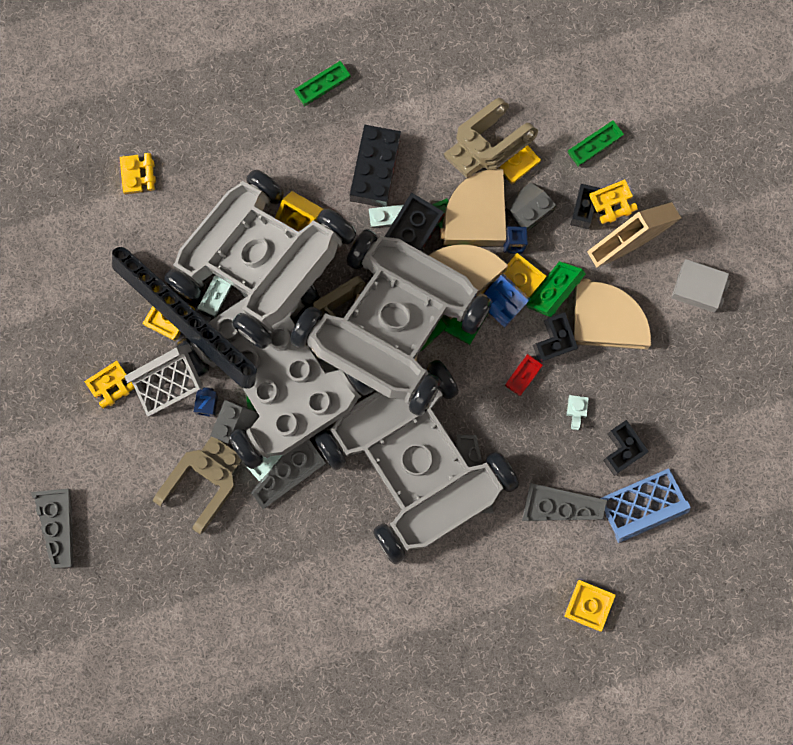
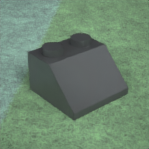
M529 183L505 202V211L519 227H526L527 232L553 213L556 204L545 191L532 183Z
M225 400L210 436L231 444L230 435L237 429H244L246 431L253 426L260 416L253 409L231 400Z

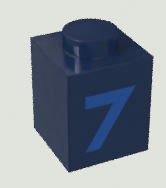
M203 387L202 390L197 391L193 411L195 415L215 417L218 399L217 392L209 387Z

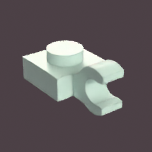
M572 395L568 397L567 416H572L571 429L579 430L581 417L586 418L588 397Z

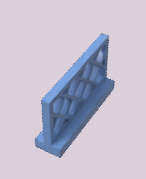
M669 468L600 498L607 501L610 499L618 501L616 511L607 508V506L604 511L618 543L687 514L691 508L688 501H685ZM667 475L670 481L668 488L657 484L660 477ZM644 484L654 486L651 495L640 492L641 486ZM655 488L667 491L664 500L653 497ZM629 491L636 494L634 502L631 503L623 500L624 493ZM668 493L676 494L680 501L674 504L667 502ZM638 495L649 499L646 508L635 504ZM651 500L662 503L661 509L658 511L648 509ZM620 503L632 506L629 516L618 512ZM633 508L645 511L643 517L640 519L631 517ZM616 515L627 519L624 526L617 528L614 522Z

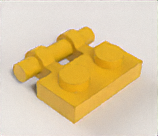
M145 153V160L142 162L139 160V155L120 157L124 194L143 192L142 185H147L148 191L155 190L156 177L153 174V167L155 165L151 153ZM140 169H146V177L141 178Z
M626 180L597 190L589 195L596 211L604 210L606 215L600 217L602 224L614 222L616 218L623 215H631V212L638 210L636 203L629 205L627 200L632 199L633 195ZM620 203L621 209L613 211L611 207Z
M115 361L84 381L95 398L101 395L105 398L99 402L102 409L108 405H114L116 400L122 396L126 397L130 394V391L135 389L132 382L125 386L122 383L125 380L124 376L126 373L118 361ZM117 385L119 390L110 395L108 390Z

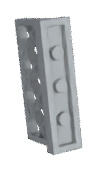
M189 344L176 347L124 376L127 383H133L147 417L203 389L188 354L192 351ZM182 359L186 364L185 370L179 368ZM167 368L173 370L172 378L166 375ZM178 373L184 375L183 383L177 381ZM154 375L160 377L159 385L153 382ZM189 378L193 380L195 388L187 386ZM165 380L171 382L170 390L164 388ZM140 382L147 384L146 391L142 389ZM176 385L181 387L180 395L174 393ZM152 387L158 389L156 397L151 395ZM162 392L168 394L167 402L161 400ZM150 399L155 401V406L153 410L149 405Z

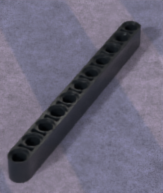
M124 247L113 249L112 268L240 387L250 389L255 385L257 368L250 360L128 249Z

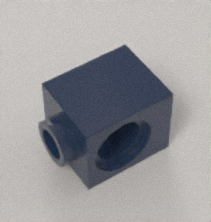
M508 226L506 229V242L503 245L504 253L523 254L528 245L527 228Z

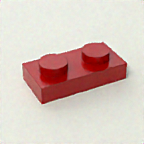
M527 354L505 386L521 397L543 365Z

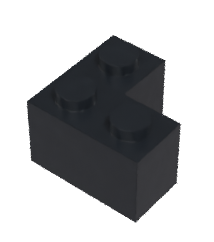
M581 183L570 225L589 229L594 212L606 215L604 210L596 211L589 196L590 193L602 188Z
M565 312L544 320L550 338L533 344L539 363L578 349Z
M627 420L608 433V436L618 450L607 456L603 461L613 476H616L649 452Z

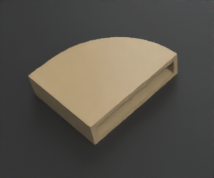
M503 169L478 172L464 180L456 188L444 213L443 228H440V239H443V246L504 245L506 242Z
M672 202L640 211L587 252L596 267L603 266L649 242L679 221L681 216Z
M473 245L448 246L429 255L466 276L474 288L478 290L476 297L497 280L501 274L506 272L508 267L494 253Z
M582 279L575 287L572 333L578 345L648 350L651 346L649 324L641 307L631 296L617 287L605 283L591 282L590 279Z

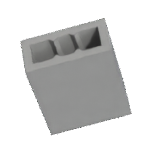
M685 259L671 298L715 312L718 308L721 309L724 298L722 294L723 291L728 289L730 280H727L729 273Z

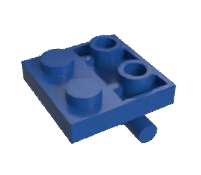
M501 274L484 293L492 299V305L488 313L504 328L531 300L504 274Z

